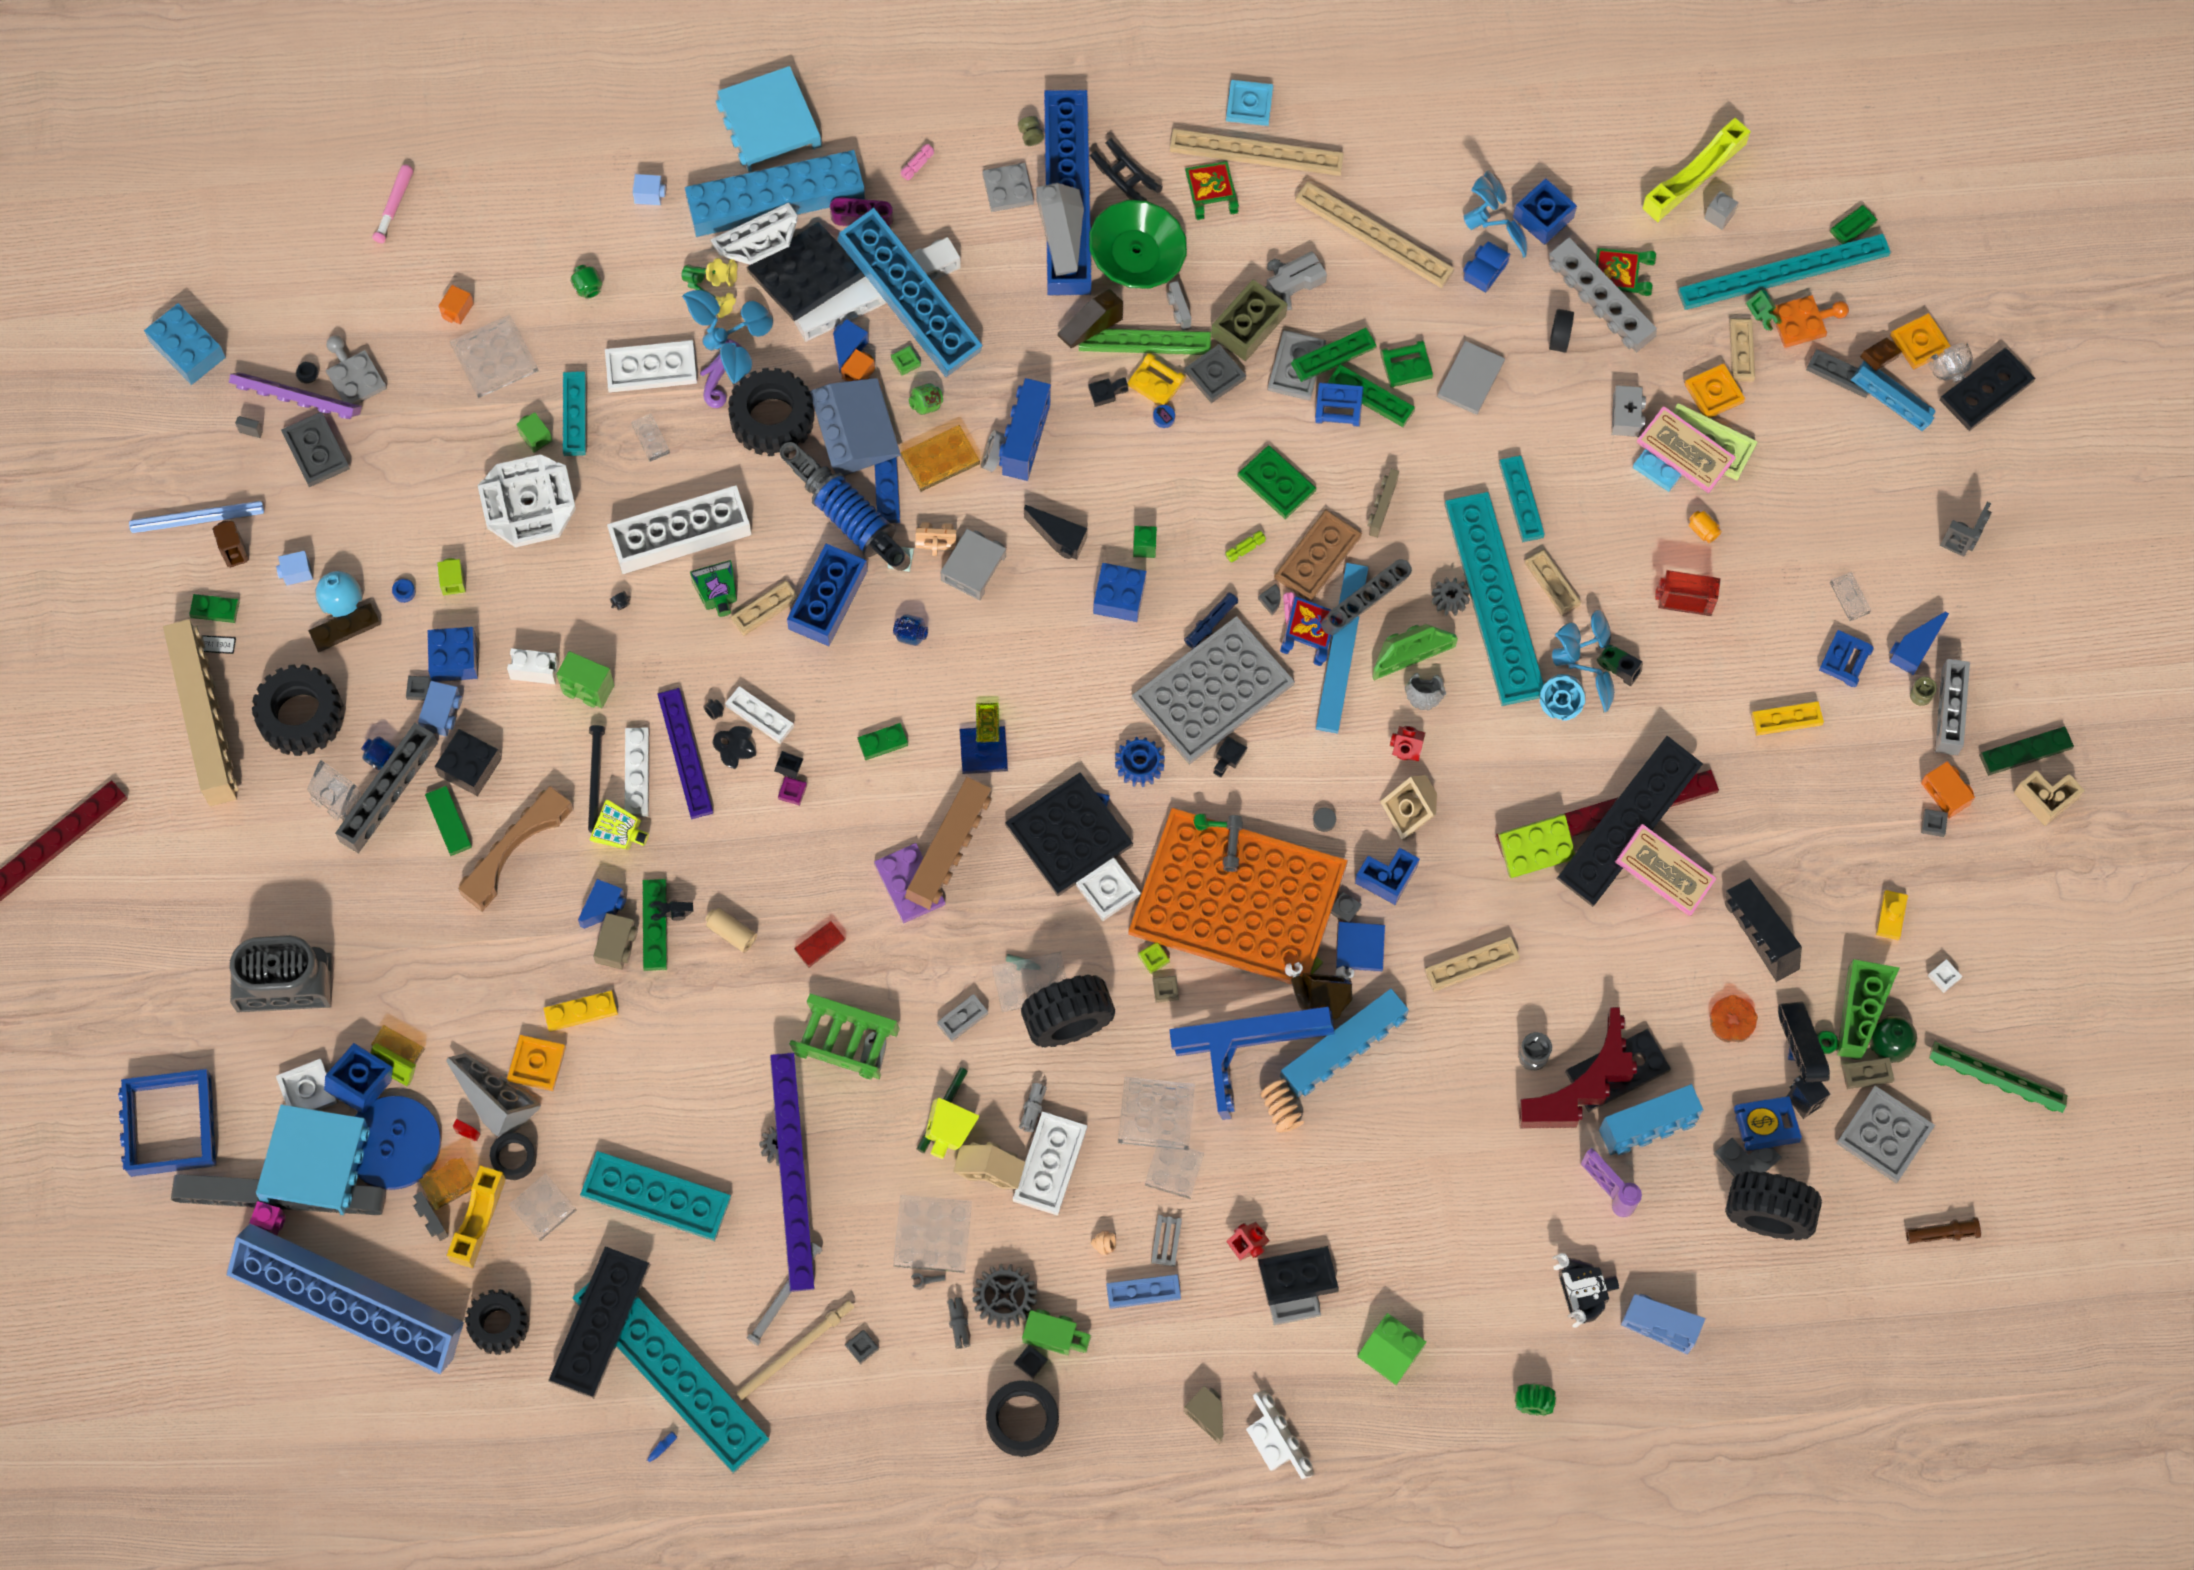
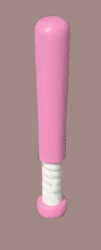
M409 165L401 166L382 214L383 219L377 232L372 236L373 240L378 243L385 242V233L389 223L393 220L412 177L413 169Z

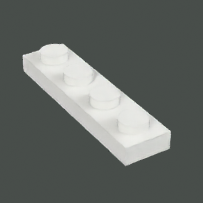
M648 727L625 728V810L635 817L649 816Z

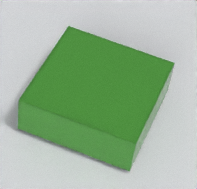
M910 346L891 355V360L901 376L921 366V362Z

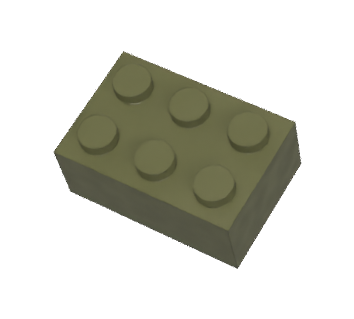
M1253 279L1212 324L1211 337L1246 362L1286 317L1288 304Z

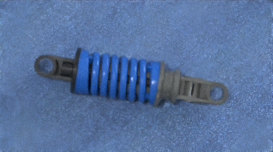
M787 442L781 447V458L806 483L805 489L813 494L811 503L823 511L856 546H859L865 557H872L878 553L897 571H903L909 567L910 556L892 539L896 532V526L889 523L885 517H882L881 513L876 511L874 506H870L869 501L864 500V496L859 494L857 489H853L850 483L846 482L845 476L842 473L832 474L827 466L821 467L810 455H807L793 442ZM796 450V456L789 459L790 452ZM902 554L901 561L894 564L895 556Z

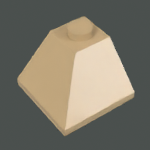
M1427 775L1411 776L1380 801L1402 840H1405L1436 815L1437 792Z

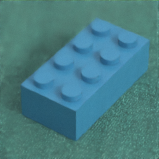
M1691 1084L1605 1117L1599 1132L1609 1154L1617 1153L1620 1156L1630 1152L1631 1147L1637 1145L1644 1147L1653 1142L1652 1139L1657 1137L1665 1139L1672 1136L1674 1131L1682 1128L1683 1131L1693 1128L1696 1126L1695 1123L1699 1120L1704 1109Z

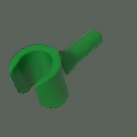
M1197 814L1193 820L1195 828L1199 831L1205 830L1208 827H1227V822L1207 821L1205 814Z

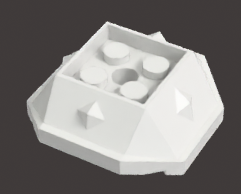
M535 455L496 464L485 479L477 485L487 529L515 548L559 538L576 510L566 465L557 463L543 455ZM528 500L533 501V503L530 505H524V503Z

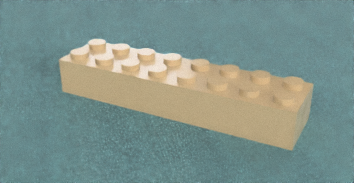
M190 619L165 625L163 630L200 790L210 807L237 800L235 792L239 791L236 778L232 774V770H234L232 759L227 753V750H229L228 741L222 732L224 724L217 710L220 707L217 696H214L213 692L215 685L208 671L210 664L207 655L204 654L203 648H205L203 636L200 635L198 627L193 626Z

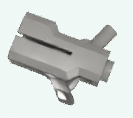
M1312 251L1287 264L1273 259L1267 264V270L1274 271V276L1267 279L1265 288L1288 304L1287 311L1292 309L1290 296L1303 288L1312 290L1326 283L1327 273L1321 263H1318L1319 260Z

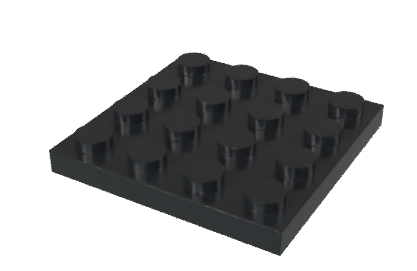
M819 222L793 237L789 247L747 266L748 273L793 321L798 320L865 277L844 248Z
M1081 772L1005 822V826L1057 896L1076 885V882L1113 857L1115 859L1133 847L1131 839Z

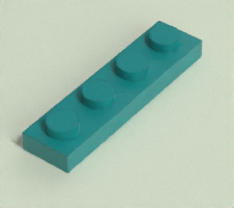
M585 371L563 372L564 456L586 455Z
M1522 456L1501 459L1499 466L1522 543L1544 538L1545 533Z

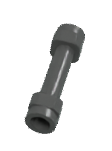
M1238 815L1229 816L1227 821V829L1230 832L1227 856L1223 858V869L1228 872H1236L1239 866V858L1236 857L1239 831L1243 829V818Z

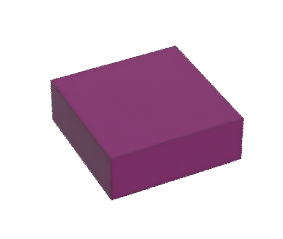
M785 776L778 800L800 806L807 783Z

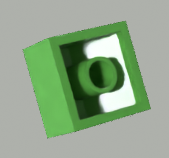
M1387 1313L1357 1357L1394 1385H1397L1424 1349L1426 1341Z

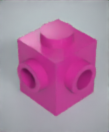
M257 1201L249 1224L277 1236L279 1230H282L284 1226L285 1214L278 1207Z

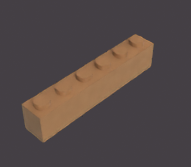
M966 777L907 888L906 899L928 910L931 909L933 903L938 904L943 894L940 889L943 884L948 885L953 875L950 872L953 865L958 866L963 856L960 853L962 847H968L973 837L970 834L972 828H978L982 820V816H980L982 809L987 810L992 801V798L989 797L990 787Z

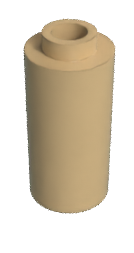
M721 908L712 909L705 918L707 928L743 953L750 949L757 938V933Z

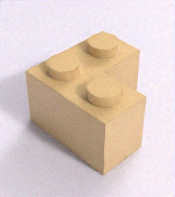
M2036 770L2019 784L2014 794L2044 826H2047L2079 800L2085 790L2070 774L2052 787Z
M988 1142L987 1145L971 1143V1145H961L953 1172L969 1181H987L1001 1189H1018L1025 1162L1017 1158V1154L1001 1150V1146L996 1143Z

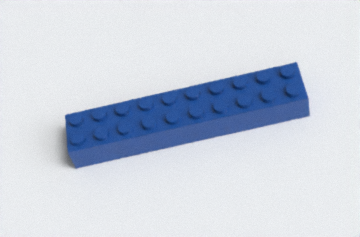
M1087 90L1044 91L1046 185L1059 183L1079 189L1084 207L1077 272L1056 276L1047 243V295H1091Z

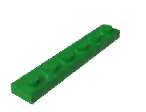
M1936 1041L1932 1045L1929 1059L1933 1060L1937 1065H1946L1962 1075L1973 1076L1984 1084L1995 1085L2006 1093H2015L2022 1096L2028 1102H2037L2044 1105L2050 1111L2063 1113L2067 1106L2068 1095Z

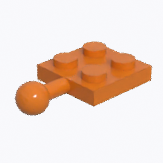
M1813 295L1775 305L1777 308L1772 311L1773 314L1781 318L1782 322L1780 324L1775 323L1784 348L1826 337L1827 331L1822 319L1832 316L1839 319L1844 318L1849 313V306L1843 301H1837L1833 304L1832 308L1819 311Z

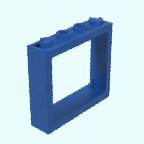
M207 1069L121 1079L118 1097L119 1101H122L123 1110H119V1120L123 1124L124 1133H120V1142L125 1152V1155L121 1156V1162L123 1163V1170L130 1177L216 1166L212 1075ZM198 1084L202 1157L137 1165L134 1092Z

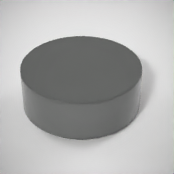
M1329 808L1318 809L1313 817L1314 827L1321 832L1332 830L1336 824L1335 813Z

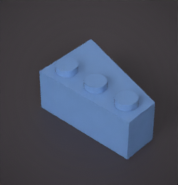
M1634 1294L1621 1325L1688 1355L1697 1341L1706 1318L1654 1301L1647 1295Z

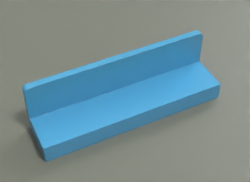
M1865 361L1862 362L1852 377L1851 381L1920 431L1926 429L1934 420L1933 415L1936 411L1881 370L1875 371Z

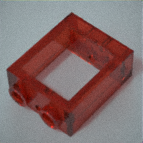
M1667 570L1664 578L1660 577L1659 586L1656 588L1655 600H1659L1658 608L1712 616L1719 598L1721 578Z

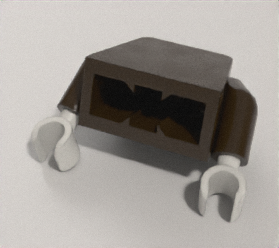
M1299 962L1294 964L1295 971L1292 970L1291 963L1287 964L1285 972L1288 976H1293L1291 982L1301 1010L1329 1007L1333 1019L1339 1018L1342 1011L1352 1001V981L1349 978L1354 976V970L1352 968L1345 970V967L1342 966L1337 968L1336 976L1303 973L1300 976L1299 973L1302 971V965Z

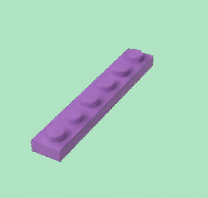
M241 372L230 374L229 383L235 384L237 389L246 391L249 389L257 390L256 393L259 395H275L277 400L284 402L293 400L298 402V406L306 408L311 406L318 407V411L323 413L336 412L339 413V417L344 419H351L353 416L360 415L362 406Z

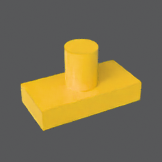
M1889 890L1884 891L1876 931L1877 936L1899 941L1908 895Z

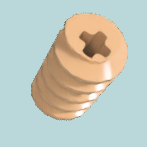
M1280 1079L1268 1084L1260 1094L1263 1099H1266L1264 1102L1265 1106L1270 1107L1268 1113L1273 1116V1124H1278L1275 1129L1279 1133L1296 1129L1305 1122H1297V1119L1302 1114L1301 1112L1293 1113L1298 1105H1290L1289 1102L1294 1097L1285 1095L1290 1091L1289 1087L1282 1088V1085L1287 1082L1286 1079Z

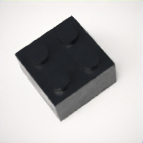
M458 729L436 763L435 769L441 778L478 797L500 763L501 756L497 748Z

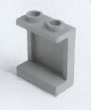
M966 529L940 572L941 581L980 601L985 594L984 588L999 563L1006 558V548L998 541L994 540L992 542L986 539L978 531L972 532Z

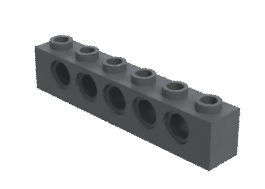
M417 723L413 724L335 832L340 843L358 854L438 744L434 733Z

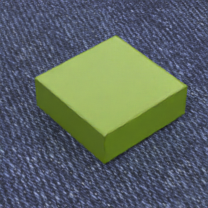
M1156 942L1138 953V957L1150 974L1170 963L1169 957L1160 944Z

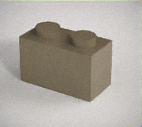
M606 913L593 955L596 964L623 970L624 963H628L631 956L630 943L635 941L638 932L633 919Z

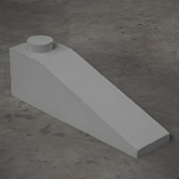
M1059 183L1036 187V201L1055 274L1059 276L1077 272L1084 213L1079 189Z
M464 1053L447 1058L446 1062L480 1119L497 1137L515 1132L540 1109L541 1105L520 1087L517 1090L506 1084L508 1081L502 1076L498 1078L488 1073V1067Z

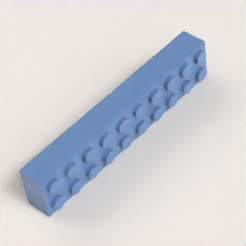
M249 1224L236 1236L227 1276L438 1374H441L453 1361L463 1328V1321L255 1225Z

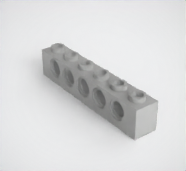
M1570 237L1549 253V265L1556 273L1559 272L1564 277L1565 283L1570 288L1574 287L1579 292L1578 296L1584 303L1588 302L1593 307L1592 310L1595 315L1600 319L1603 318L1607 322L1608 328L1614 334L1618 333L1622 337V342L1628 349L1632 348L1637 353L1656 337L1657 328ZM1570 263H1574L1577 265V267L1574 269H1570L1567 267V265ZM1588 278L1592 282L1589 284H1584L1581 282V280ZM1602 293L1605 294L1607 297L1604 299H1598L1596 295ZM1612 309H1619L1621 313L1612 314L1610 311ZM1627 324H1633L1636 326V328L1629 330L1625 328V326Z

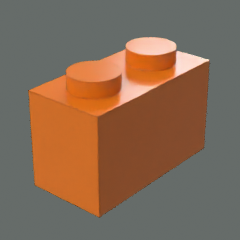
M1948 761L1926 774L1921 782L1940 809L1948 813V819L1970 806L1975 799L1972 788L1963 782L1959 771L1954 766H1951Z

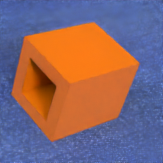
M451 285L438 306L443 319L450 323L454 321L461 325L474 303L470 293Z
M856 349L841 368L842 379L847 382L869 379L875 371V363L870 354L867 352L862 353Z

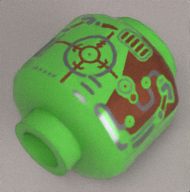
M931 383L913 388L911 397H909L911 409L916 410L920 415L939 410L943 402L940 388L935 387Z

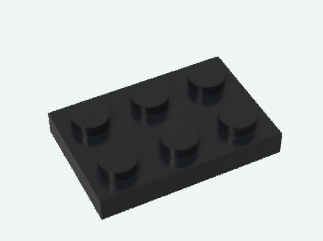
M1328 1246L1258 1259V1267L1268 1306L1339 1292Z

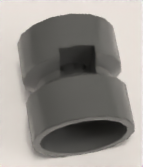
M1539 1032L1527 1035L1518 1053L1522 1066L1533 1071L1542 1069L1548 1062L1552 1052L1551 1040Z

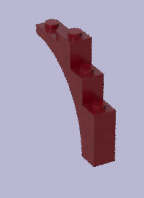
M1610 1007L1604 1045L1597 1059L1581 1077L1557 1092L1541 1097L1520 1100L1518 1106L1520 1128H1577L1579 1120L1583 1118L1582 1106L1578 1105H1604L1606 1097L1610 1096L1609 1083L1605 1082H1631L1633 1074L1637 1073V1062L1632 1060V1052H1625L1626 1038L1621 1035V1029L1625 1028L1624 1015H1620V1007Z

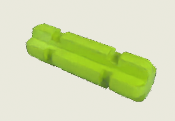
M1262 531L1252 534V537L1249 536L1236 544L1235 548L1228 549L1225 552L1226 558L1230 562H1234L1239 559V556L1242 557L1255 549L1256 545L1260 546L1266 541V537Z

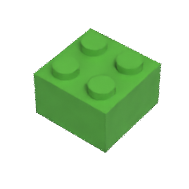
M570 651L556 674L561 691H563L562 693L572 699L575 697L583 700V703L593 708L595 706L603 708L615 686L610 668Z

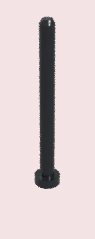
M600 725L589 727V734L592 735L588 830L590 833L593 832L598 820L601 736L605 734V727Z

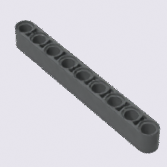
M174 1175L171 1200L188 1204L255 1208L257 1201H259L256 1190L260 1179ZM352 1185L350 1191L352 1201L350 1207L346 1208L345 1213L381 1215L383 1213L385 1189ZM271 1198L269 1203L262 1202L284 1210L339 1213L337 1209Z

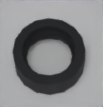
M1556 310L1549 350L1567 352L1574 320L1573 311Z
M514 1132L503 1134L497 1138L491 1146L489 1155L494 1170L502 1172L508 1180H518L531 1173L537 1158L535 1148L528 1137ZM518 1143L526 1149V1162L520 1168L514 1170L503 1167L499 1160L500 1151L507 1144Z

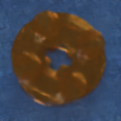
M1736 995L1720 999L1710 1012L1711 1030L1717 1038L1724 1042H1743L1752 1035L1756 1028L1758 1015L1755 1009L1747 1000ZM1728 1015H1736L1739 1024H1730L1728 1022L1730 1019Z

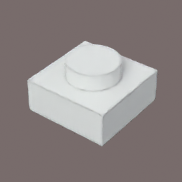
M1946 959L1930 972L1928 977L1945 993L1962 978V975Z

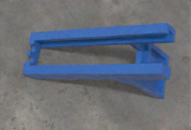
M1329 1007L1169 1029L1171 1048L1175 1050L1176 1056L1210 1052L1217 1111L1222 1120L1232 1119L1231 1112H1235L1234 1099L1231 1097V1093L1229 1094L1228 1089H1232L1228 1067L1237 1048L1335 1034L1333 1017Z

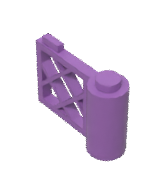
M1593 1148L1588 1150L1581 1165L1613 1199L1612 1210L1614 1213L1623 1218L1631 1216L1641 1200V1189L1634 1183H1624Z

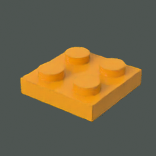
M1929 313L1893 330L1890 334L1913 370L1949 353L1952 349Z
M1724 363L1686 380L1684 384L1702 415L1708 418H1712L1745 402L1744 395Z
M519 1035L507 1080L554 1092L566 1046Z

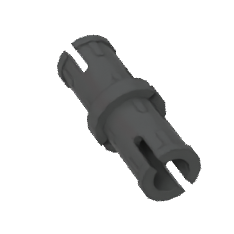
M955 1298L956 1308L953 1299L947 1301L951 1318L949 1326L953 1329L955 1348L962 1349L961 1338L965 1348L970 1346L966 1327L968 1319L964 1316L962 1298Z

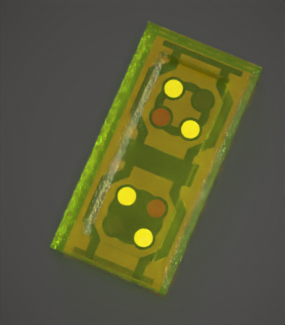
M999 702L976 703V742H999Z

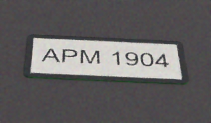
M202 635L205 643L204 652L234 653L235 637Z

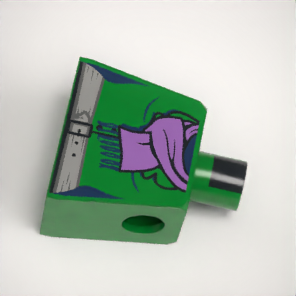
M731 560L690 571L692 584L706 610L716 608L719 617L728 616L731 613L729 604L737 601Z

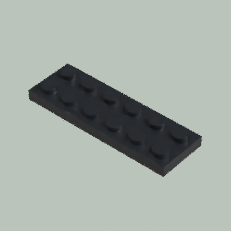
M604 1247L548 1381L550 1383L595 1399L649 1270V1262L609 1247Z

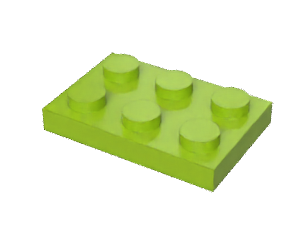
M1564 814L1498 833L1510 878L1570 861L1575 854Z

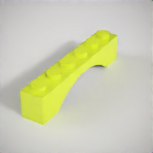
M1734 118L1720 130L1709 145L1688 166L1672 178L1660 183L1646 195L1642 209L1655 221L1659 222L1747 144L1751 131Z

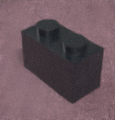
M1801 1075L1793 1080L1795 1083L1789 1087L1791 1090L1787 1095L1790 1096L1794 1108L1805 1119L1824 1105L1830 1096V1092L1822 1082L1805 1084Z

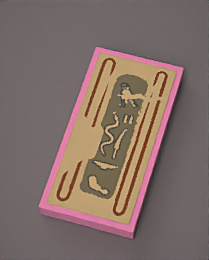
M1664 406L1637 440L1639 445L1708 494L1736 459L1731 453Z
M1643 824L1638 827L1615 860L1618 865L1688 916L1692 915L1716 880V877Z

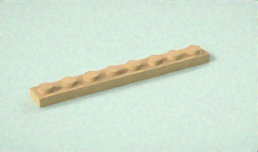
M1173 129L1170 152L1337 176L1341 175L1344 155L1341 152Z
M1309 182L1305 184L1296 196L1295 202L1440 288L1445 285L1453 274V267Z

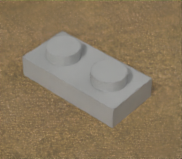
M1178 281L1169 283V292L1166 293L1169 305H1173L1175 309L1173 311L1176 324L1180 323L1182 331L1191 329L1192 318Z
M973 994L940 1019L937 1025L949 1040L953 1042L987 1016L988 1010Z

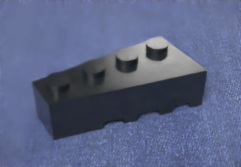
M1749 878L1726 890L1725 906L1727 910L1733 913L1774 980L1778 982L1800 970L1801 944L1753 881Z

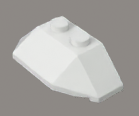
M787 203L710 240L719 255L751 265L790 246L798 216L790 204Z

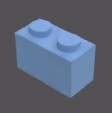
M431 681L418 724L434 734L448 736L449 730H452L455 725V711L460 708L462 703V696H460L458 687Z

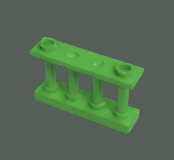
M810 993L807 1004L812 1015L800 1043L793 1040L789 1043L794 1054L800 1058L806 1059L808 1056L858 1072L865 1079L872 1080V1078L880 1080L881 1073L874 1066L886 1037H889V1035L897 1037L900 1030L897 1021ZM826 1014L832 1016L834 1021L821 1050L809 1045L821 1016ZM848 1021L854 1023L856 1027L843 1057L831 1053L842 1024ZM870 1028L876 1030L877 1036L866 1063L855 1061L853 1057L864 1030Z

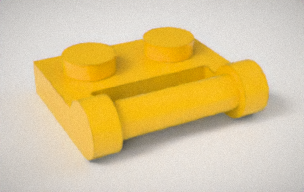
M1148 353L1143 363L1129 379L1128 386L1159 406L1167 405L1184 383L1186 375L1181 372L1177 373L1155 359L1156 356ZM1151 366L1174 382L1170 385L1148 371Z

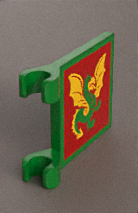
M1227 161L1185 168L1196 220L1205 218L1204 204L1228 201L1231 215L1238 214L1239 203L1235 195Z
M1597 249L1596 266L1620 291L1651 296L1653 284L1651 282L1638 283L1640 262L1646 265H1655L1656 252Z

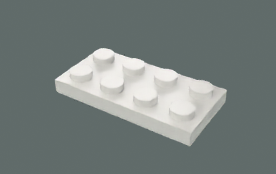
M693 340L605 349L609 393L697 384Z
M1042 1111L1025 1161L1019 1187L1016 1189L1013 1197V1202L1058 1216L1087 1131V1125Z

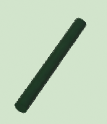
M959 1068L943 1100L952 1103L968 1073L966 1069ZM926 1131L916 1148L921 1153L926 1152L931 1140L925 1137Z

